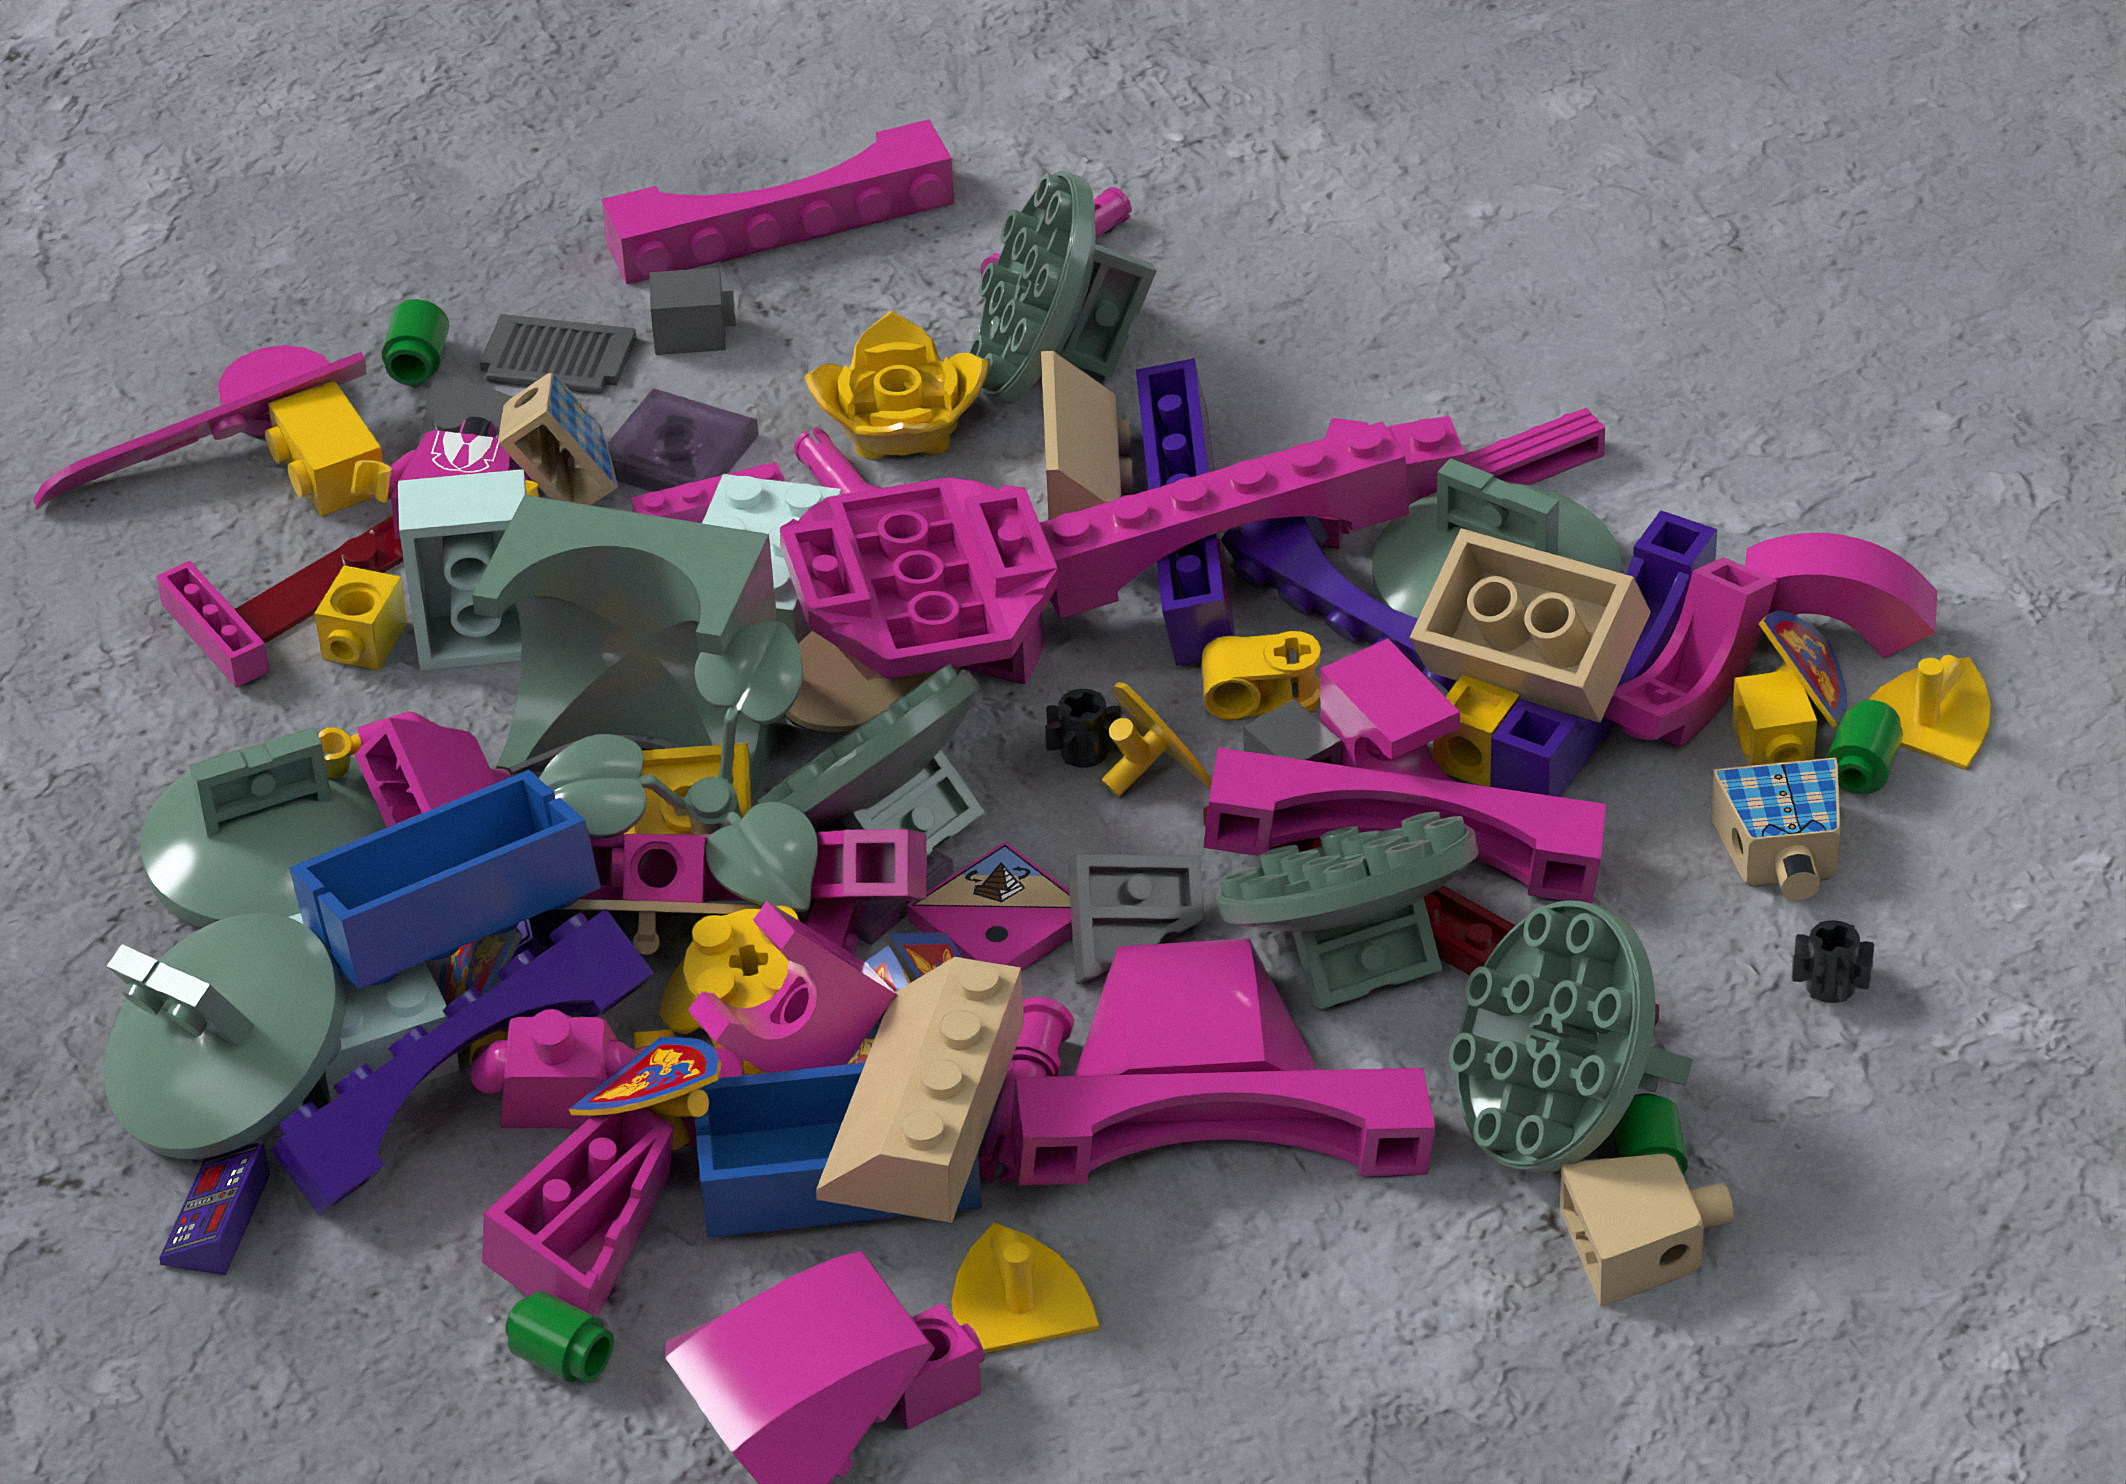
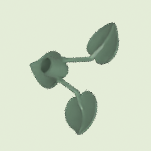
M770 620L742 626L740 632L731 640L723 655L700 652L694 673L699 694L709 705L728 710L724 718L720 773L718 777H706L695 782L688 790L686 797H679L653 775H641L644 758L640 746L630 739L613 734H597L572 743L557 754L540 775L539 779L554 791L556 799L560 797L585 819L588 834L591 838L616 837L626 833L636 825L644 815L647 806V798L643 788H649L674 808L676 815H688L693 834H712L705 847L706 860L711 874L725 889L761 906L768 901L775 906L789 907L795 912H806L810 908L812 883L818 857L817 837L810 820L795 807L779 802L759 803L748 810L742 819L737 794L732 786L734 781L732 768L735 733L739 714L741 713L744 717L757 724H771L790 710L799 695L803 676L801 652L794 634L784 623Z

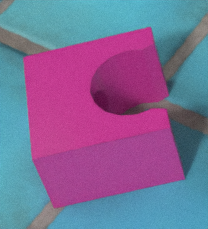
M1388 638L1320 668L1321 723L1342 740V766L1454 782L1437 765L1427 747V743L1460 729V711Z
M766 901L753 921L759 930L789 960L788 974L781 989L770 1000L748 1008H737L725 1004L714 993L701 992L688 1011L716 1043L765 1073L847 1065L897 994L867 963Z

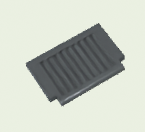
M500 314L480 359L481 371H487V381L531 385L546 374L553 373L569 390L602 393L605 384L617 386L637 338L636 328Z

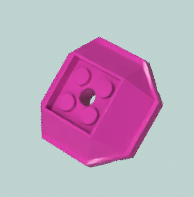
M947 477L826 497L809 508L798 521L792 519L780 527V548L809 629L834 644L867 680L884 677L890 679L937 671L948 664L955 668L1012 658L1057 589L1058 567L1024 487L1002 485L1000 489H996L978 481Z

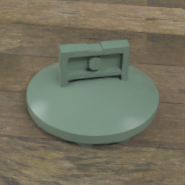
M1059 171L1053 175L1045 173L1037 189L1028 199L1021 212L1012 209L1007 215L1001 231V242L1005 245L997 264L989 263L982 274L978 293L979 296L986 299L978 335L973 340L969 353L989 361L988 375L981 391L990 399L1005 404H1011L1021 399L1042 377L1041 351H1054L1075 366L1112 378L1130 336L1128 334L1135 314H1139L1157 270L1152 263L1095 244L1093 192L1089 182L1081 176L1067 171Z
M1451 458L1438 471L1437 492L1409 505L1410 514L1392 519L1384 528L1377 540L1372 560L1373 589L1377 601L1415 618H1419L1461 528L1621 573L1620 552L1615 539L1604 523L1584 506L1546 489L1502 481L1495 478L1493 474Z
M948 664L924 682L916 685L896 699L884 711L823 750L811 762L772 787V790L759 798L757 802H779L793 806L803 812L814 828L841 820L847 830L909 829L927 834V856L933 851L932 847L936 844L940 845L985 813L941 750L963 721L980 685L969 670H962L957 673L952 665Z
M312 727L264 742L265 744L230 751L189 765L190 770L175 780L156 800L143 825L140 845L142 862L148 884L155 896L176 917L200 928L241 914L272 913L286 917L299 914L300 909L289 867L387 828L356 758L351 756L348 772L342 777L328 778L324 756L335 753L324 754L322 742L315 728Z
M1428 812L1403 820L1401 822L1402 828L1359 833L1357 826L1335 829L1320 835L1322 846L1299 852L1297 845L1283 846L1260 854L1261 867L1232 873L1219 880L1221 889L1216 896V901L1221 919L1227 923L1262 930L1293 932L1312 1006L1319 1009L1370 994L1369 990L1387 984L1398 985L1441 971L1442 966L1424 897L1447 883L1477 857L1479 848L1474 830L1464 825L1462 816L1441 819L1440 812Z
M1570 900L1535 908L1507 933L1491 953L1484 966L1476 968L1467 980L1465 987L1467 1004L1462 1017L1459 1035L1454 1039L1450 1047L1449 1064L1452 1070L1456 1072L1459 1103L1469 1132L1483 1152L1502 1165L1528 1173L1542 1174L1561 1170V1164H1576L1594 1151L1610 1135L1629 1107L1637 1089L1656 1092L1659 1081L1687 1085L1693 1059L1651 1046L1655 1022V989L1652 969L1645 948L1634 929L1618 914L1606 908L1582 901Z
M272 913L241 914L222 919L195 931L173 946L158 960L122 944L107 965L110 970L127 984V987L122 992L127 999L115 1020L106 1048L104 1061L106 1096L109 1106L121 1126L142 1145L156 1153L178 1159L201 1160L236 1150L253 1142L303 1106V1100L319 1081L326 1067L340 1053L341 1040L339 1037L346 1007V990L342 971L333 958L332 952L322 940L308 927L295 919Z

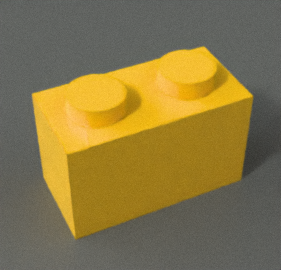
M335 380L268 403L272 428L265 430L267 446L277 464L281 462L286 463L292 486L300 498L308 496L320 516L373 498L370 494H359L357 496L351 494L355 463L361 460H373L383 463L381 446Z

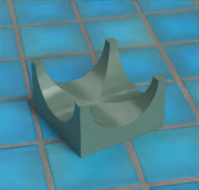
M524 495L472 594L475 615L499 619L504 611L515 603L520 622L521 668L518 694L509 734L496 769H505L509 771L511 776H515L520 773H511V766L573 741L597 734L649 736L664 739L682 747L721 745L724 718L728 709L713 707L701 697L694 675L695 665L700 652L723 655L731 640L740 632L742 626L770 620L777 621L769 534ZM741 713L737 719L735 743H748L750 752L752 799L787 722L784 716L774 723L766 725L754 723Z

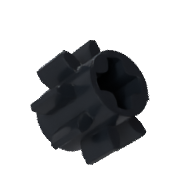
M1075 689L1064 694L1059 700L1058 706L1048 705L1046 707L1047 751L1060 749L1065 764L1080 768L1093 767L1100 764L1107 757L1108 750H1120L1110 737L1109 728L1115 720L1121 718L1120 706L1106 707V701L1102 693L1091 689Z
M1837 920L1819 922V924L1813 927L1809 936L1805 934L1796 935L1791 979L1794 982L1806 981V988L1813 999L1816 998L1827 1003L1846 1002L1854 994L1856 987L1866 990L1870 988L1874 943L1869 941L1860 942L1859 933L1854 925Z

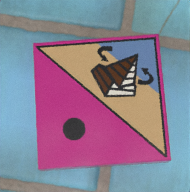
M1006 841L927 891L926 900H913L907 904L908 921L923 933H947L962 958L1021 967V971L1073 937L1070 891Z

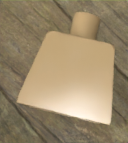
M1668 1154L1584 1160L1576 1164H1561L1560 1212L1600 1306L1614 1303L1696 1272L1702 1265L1704 1229L1733 1222L1732 1200L1725 1183L1720 1182L1688 1189L1676 1159Z

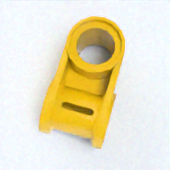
M1288 631L1273 635L1224 636L1211 641L1203 649L1201 660L1204 704L1207 711L1217 718L1238 720L1246 717H1256L1269 713L1293 699L1308 712L1315 710L1321 704L1320 678L1316 675V667L1321 660V648L1319 642L1310 634L1301 631ZM1291 649L1296 651V664H1290L1289 651ZM1294 682L1298 683L1299 696L1296 698L1292 694V683Z

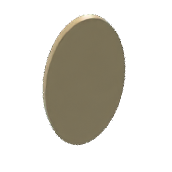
M812 631L798 644L803 667L802 684L795 703L785 716L802 727L816 731H853L875 715L884 711L896 699L916 685L924 682L939 670L890 679L884 677L867 680L834 644ZM955 667L954 670L957 672L960 667Z
M578 899L571 906L558 910L602 912L607 909L608 912L639 913L638 932L634 936L633 944L640 954L651 955L657 951L660 944L659 936L655 932L656 914L727 915L743 909H761L762 906Z

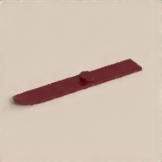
M393 515L363 534L347 540L339 548L234 610L262 641L267 643L314 615L343 566L385 573L404 561L401 540L395 539Z

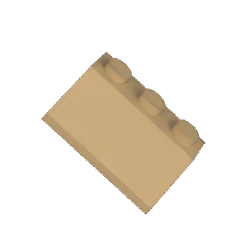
M1041 351L1048 520L1057 518L1065 513L1077 512L1117 500L1121 495L1133 494L1131 458H1119V455H1131L1129 419H1117L1116 395L1056 352Z

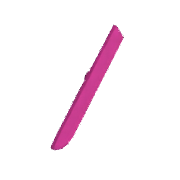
M361 351L79 460L59 470L41 485L33 498L36 509H39L45 503L66 491L136 463L149 461L193 444L211 434L215 440L232 437L247 428L246 421L268 413V403L333 380L338 385L364 376L367 372L363 353Z

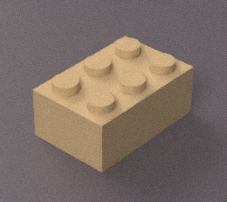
M1461 528L1409 638L1429 673L1457 681L1462 674L1519 693L1521 699L1600 723L1651 612L1633 576Z

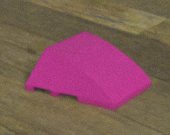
M1249 938L1117 946L1074 1076L1318 1070Z
M859 1251L836 1257L791 1276L722 1316L666 1341L665 1358L729 1450L758 1484H830L835 1475L844 1479L854 1465L849 1455L873 1422L885 1421L935 1348L870 1260Z

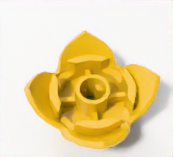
M891 310L862 334L855 344L852 363L849 368L846 365L841 367L834 363L822 364L805 375V382L810 394L821 409L842 425L846 436L855 443V451L860 457L879 459L886 455L904 456L919 452L934 455L942 453L949 448L951 443L950 435L957 428L960 415L977 398L985 383L989 370V361L971 353H957L949 359L945 357L943 361L938 355L933 339L922 327Z
M776 906L798 920L797 914L793 909L786 906ZM743 909L723 916L711 915L702 918L695 924L692 931L694 940L687 948L685 959L670 977L660 1002V1019L668 1028L673 1029V1032L692 1034L700 1028L704 1029L688 1011L701 992L714 993L725 1004L737 1008H748L770 1000L781 989L788 974L789 960L771 943L753 921L760 909ZM709 1035L714 1048H724ZM743 1059L745 1075L765 1073Z

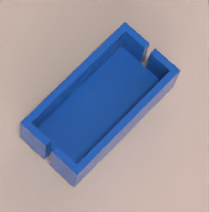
M530 770L289 867L303 924L322 940L332 952L339 969L358 989L369 985L387 983L404 970L428 960L447 958L456 953L459 947L488 935L509 932L517 927L519 922L548 910L569 907L579 897L601 888L585 819L560 797L556 799L554 791Z
M865 1063L725 1077L698 1088L703 1090L709 1099L707 1112L701 1117H695L707 1238L908 1216L817 1200L816 1197L818 1183ZM978 1153L956 1211L982 1208Z

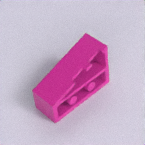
M648 1107L618 1114L591 1116L484 1213L482 1263L527 1296H531L537 1291H545L598 1317L670 1177L674 1126Z

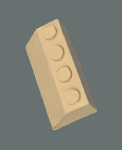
M953 957L895 992L897 995L885 1011L816 1189L817 1200L952 1223L1024 1026L1021 967Z

